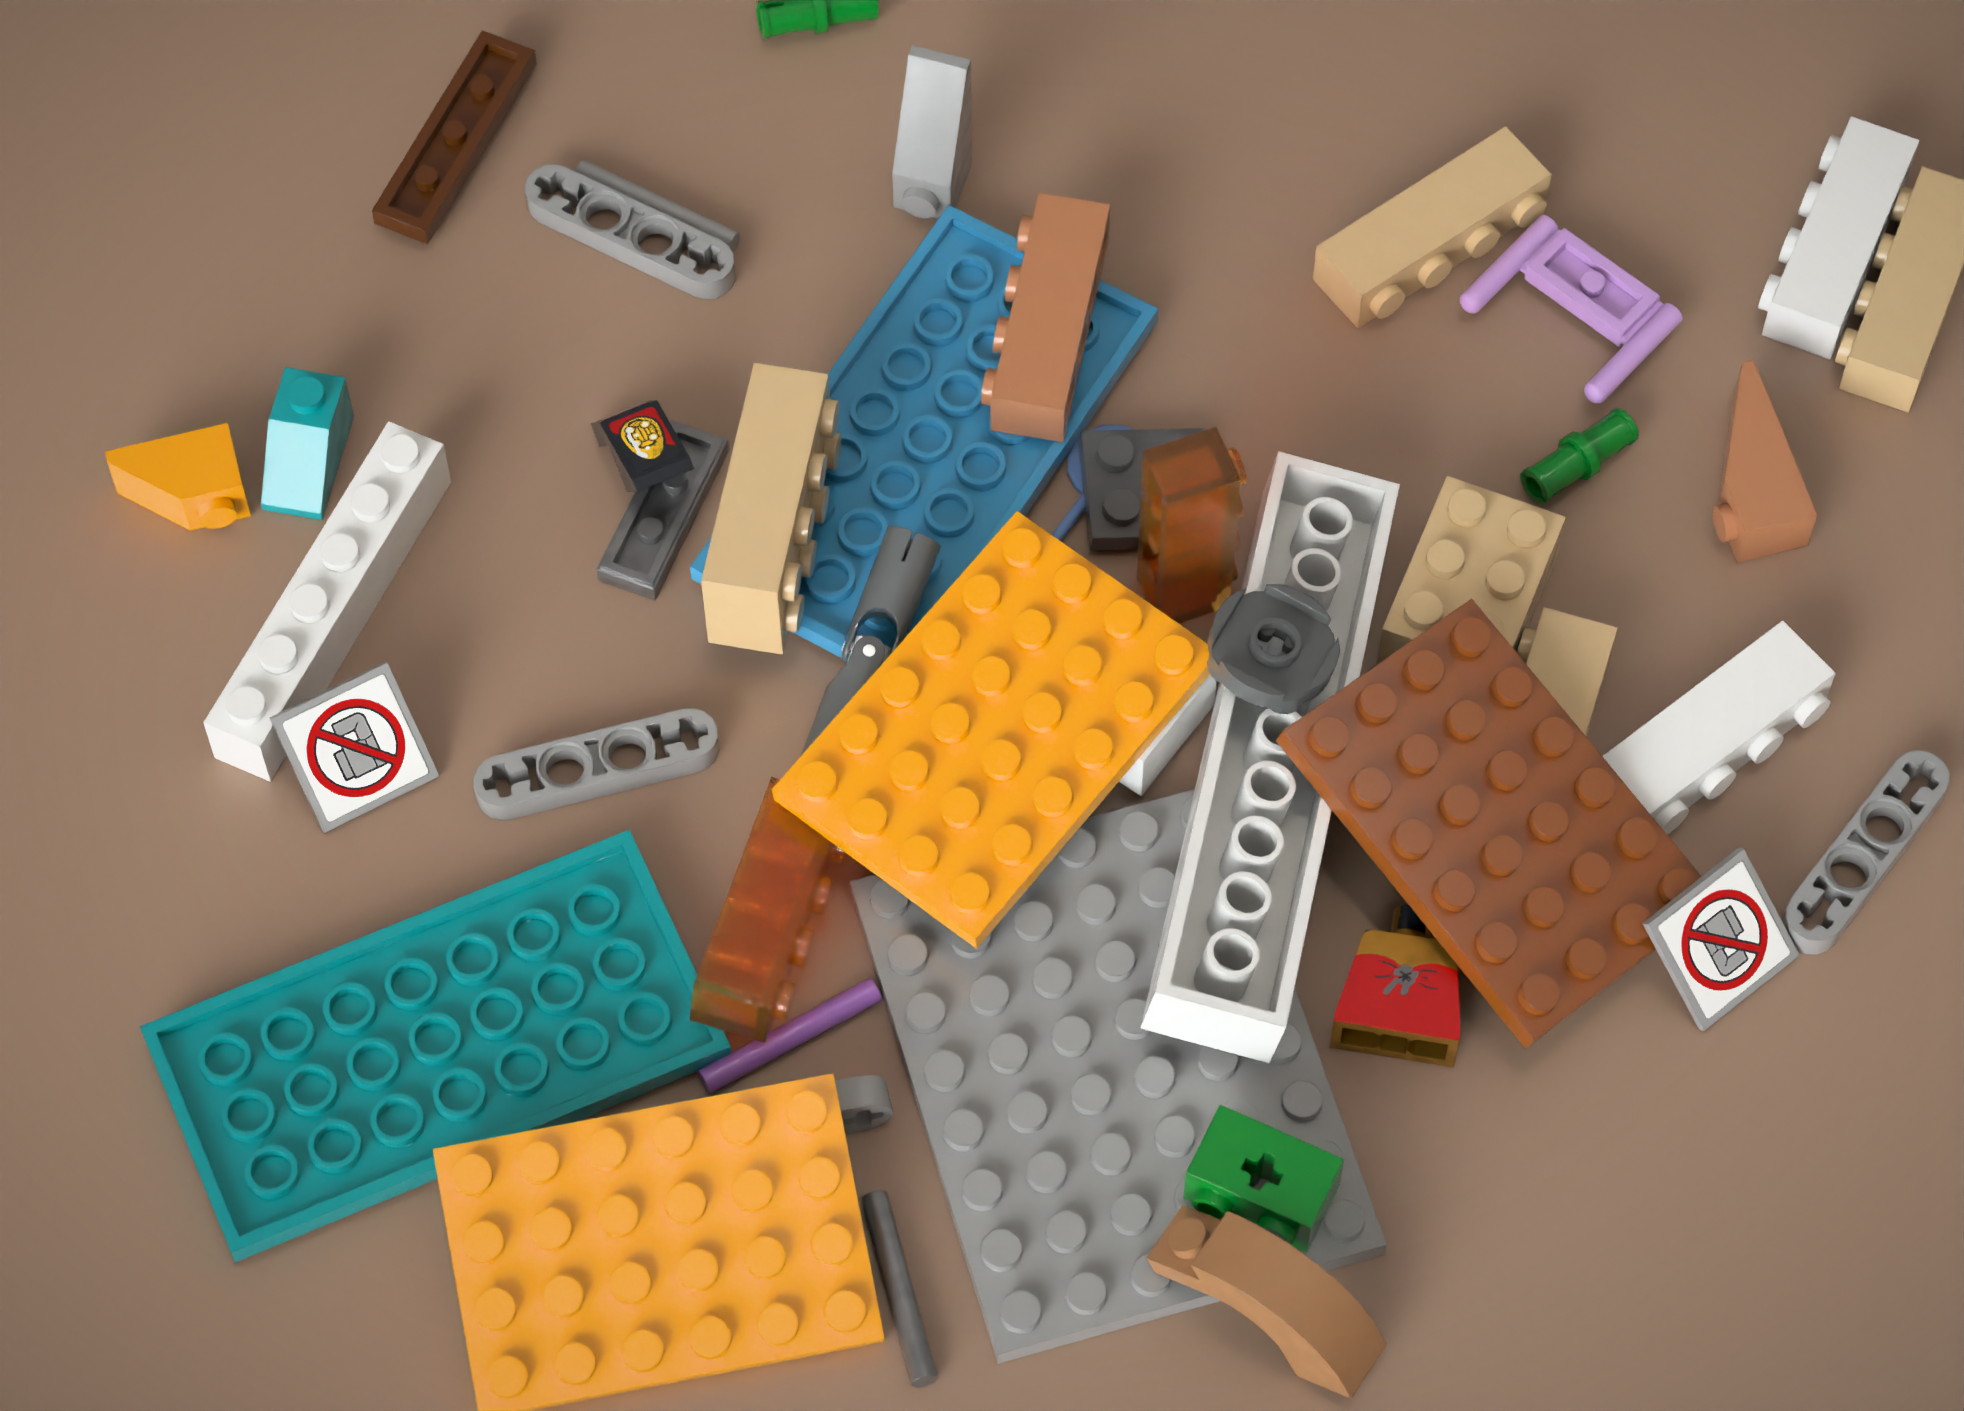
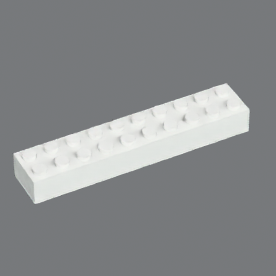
M1278 451L1262 493L1241 590L1246 588L1245 594L1252 591H1264L1266 584H1281L1296 588L1314 598L1325 608L1331 618L1329 627L1334 634L1335 642L1337 638L1339 639V659L1325 689L1314 699L1302 703L1297 711L1290 714H1278L1269 708L1251 704L1233 694L1219 682L1141 1029L1270 1063L1288 1021L1332 811L1275 740L1284 729L1360 677L1400 484ZM1273 636L1268 643L1257 639L1265 652L1274 656L1286 655L1282 651L1284 642L1280 638Z

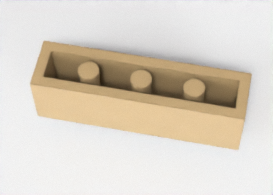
M1505 126L1317 245L1313 280L1357 329L1375 317L1379 319L1386 318L1402 305L1405 298L1424 286L1432 288L1438 285L1449 275L1453 267L1470 256L1479 258L1485 255L1495 246L1500 237L1517 226L1525 228L1533 224L1546 210L1552 174Z
M1923 166L1913 189L1903 185L1901 187L1890 220L1900 223L1895 236L1884 232L1872 264V267L1882 270L1877 283L1865 280L1853 313L1863 317L1862 323L1858 331L1847 327L1835 359L1836 363L1845 365L1839 386L1840 390L1908 413L1912 407L1964 269V180Z
M1543 607L1537 630L1524 628L1517 654L1587 737L1618 627Z

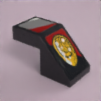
M657 400L637 404L591 423L599 447L609 446L627 492H638L694 469L690 456Z

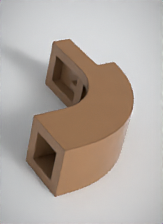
M1182 1205L1146 1257L1156 1274L1210 1295L1233 1307L1253 1321L1279 1346L1296 1376L1350 1399L1387 1345L1366 1310L1328 1272L1286 1241L1257 1224L1229 1211L1219 1220Z

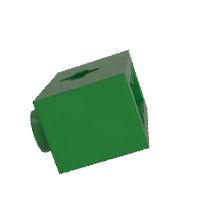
M1219 1105L1186 1171L1183 1198L1191 1201L1192 1206L1197 1211L1219 1220L1224 1217L1227 1211L1236 1214L1273 1233L1296 1249L1307 1253L1340 1185L1344 1159L1223 1105ZM1260 1178L1269 1181L1263 1185L1261 1190L1250 1187H1255L1259 1183Z

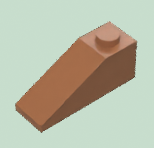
M1754 360L1745 361L1741 364L1732 401L1717 506L1713 507L1712 511L1717 536L1721 542L1729 541L1737 563L1808 546L1817 518V512Z

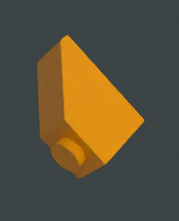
M228 423L105 451L107 463L118 494L190 531L204 527L211 529L222 528L230 525L237 519L251 516Z

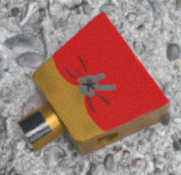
M1409 905L1399 906L1394 910L1391 932L1374 929L1364 931L1335 1010L1330 1048L1454 1067L1461 1033L1458 965L1437 939L1430 938V930Z

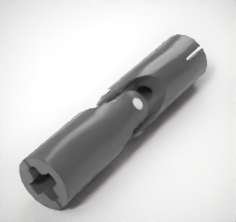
M889 525L887 527L842 647V662L847 660L848 663L840 669L836 677L827 685L802 754L908 635L941 548L940 544L917 532L914 538L911 539L913 531ZM873 617L888 619L897 629V638L893 649L883 644L875 636H856L860 626Z

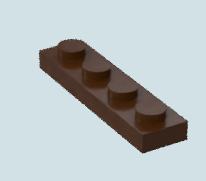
M481 31L373 207L374 224L429 244L535 68L537 62L534 49L486 31Z

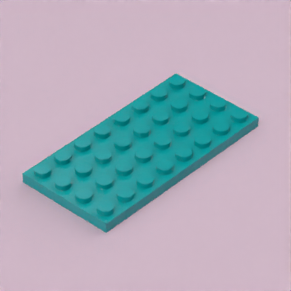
M630 829L139 1026L234 1262L243 1260L438 1179L433 1149L573 1123L697 1072L732 1053L731 1045Z

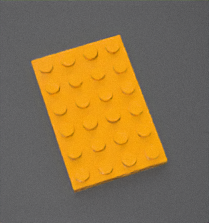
M1016 511L772 788L773 798L777 803L977 949L1210 675L1207 668L1209 657L1208 644Z
M833 1073L433 1149L478 1411H531L880 1343L885 1340Z

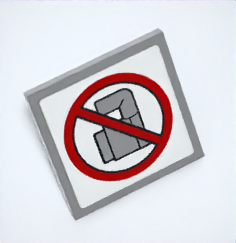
M386 661L270 717L271 723L324 833L440 776Z
M1737 848L1642 923L1696 1025L1703 1031L1708 1029L1800 955L1749 857L1742 848Z

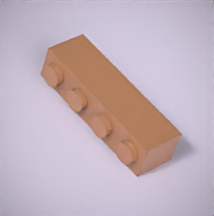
M1038 192L1033 216L1022 215L1017 238V251L1024 252L1022 265H1011L1009 269L1005 301L1013 302L1009 317H998L993 341V353L1001 355L997 369H986L981 392V404L991 406L992 431L1064 443L1109 242L1111 204Z

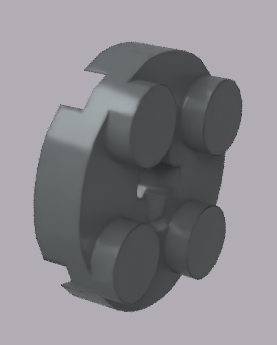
M1266 584L1264 591H1252L1245 594V588L1235 592L1219 607L1210 628L1207 640L1209 651L1207 660L1208 671L1212 678L1222 683L1233 694L1251 704L1269 708L1278 714L1293 713L1300 708L1302 703L1314 699L1325 689L1339 659L1340 645L1338 638L1335 642L1334 634L1329 627L1331 618L1318 601L1290 586ZM1273 636L1280 638L1284 642L1282 651L1286 655L1274 656L1265 652L1257 639L1268 643Z

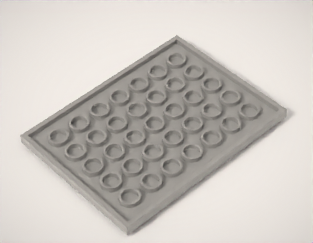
M1195 789L1088 817L977 949L877 875L850 881V893L998 1364L1220 1301L1210 1295L1156 1274L1146 1259L1182 1205L1196 1210L1192 1206L1191 1201L1183 1198L1186 1171L1219 1105H1223L1344 1159L1341 1181L1308 1252L1305 1253L1299 1250L1317 1263L1325 1271L1385 1255L1387 1244L1295 987L1286 1029L1270 1063L1141 1029ZM1260 1178L1259 1183L1255 1187H1250L1261 1190L1263 1185L1269 1181Z

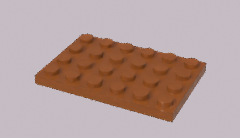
M1472 598L1284 729L1275 740L1525 1049L1653 953L1656 948L1642 923L1702 877Z

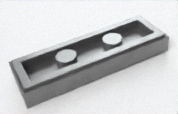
M673 420L670 423L690 456L694 469L634 493L596 569L598 581L652 600H656L729 452L728 439Z

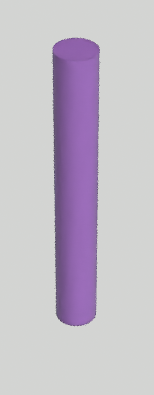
M870 977L740 1047L731 1054L698 1070V1076L709 1094L719 1090L882 1001L880 991L875 982Z

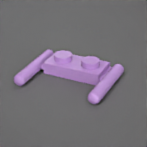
M1541 215L1460 296L1461 307L1468 313H1477L1521 271L1525 274L1524 279L1580 320L1618 347L1623 344L1624 346L1585 385V396L1593 403L1605 401L1683 320V316L1677 307L1670 303L1663 304L1660 302L1659 294L1566 228L1560 231L1554 220L1546 215Z

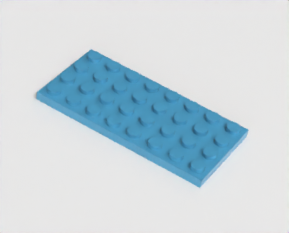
M948 205L828 373L830 399L838 400L840 403L836 433H841V449L836 470L826 469L823 486L829 487L827 513L823 524L814 523L811 540L817 541L815 565L811 578L801 577L798 594L804 595V610L799 632L793 633L842 658V647L889 525L913 531L911 539L914 538L917 532L936 541L941 546L909 630L910 633L1014 513L1018 511L1024 516L1027 515L1080 437L1081 431H1084L1158 322V308L1100 280L1064 443L992 431L991 406L981 404L982 385L986 369L998 368L1001 354L993 353L996 324L999 316H1010L1013 302L1005 301L1008 273L1011 265H1022L1024 252L1017 251V238ZM711 538L690 566L691 579L701 584ZM873 617L860 626L856 636H875L883 644L893 649L897 638V629L888 619Z

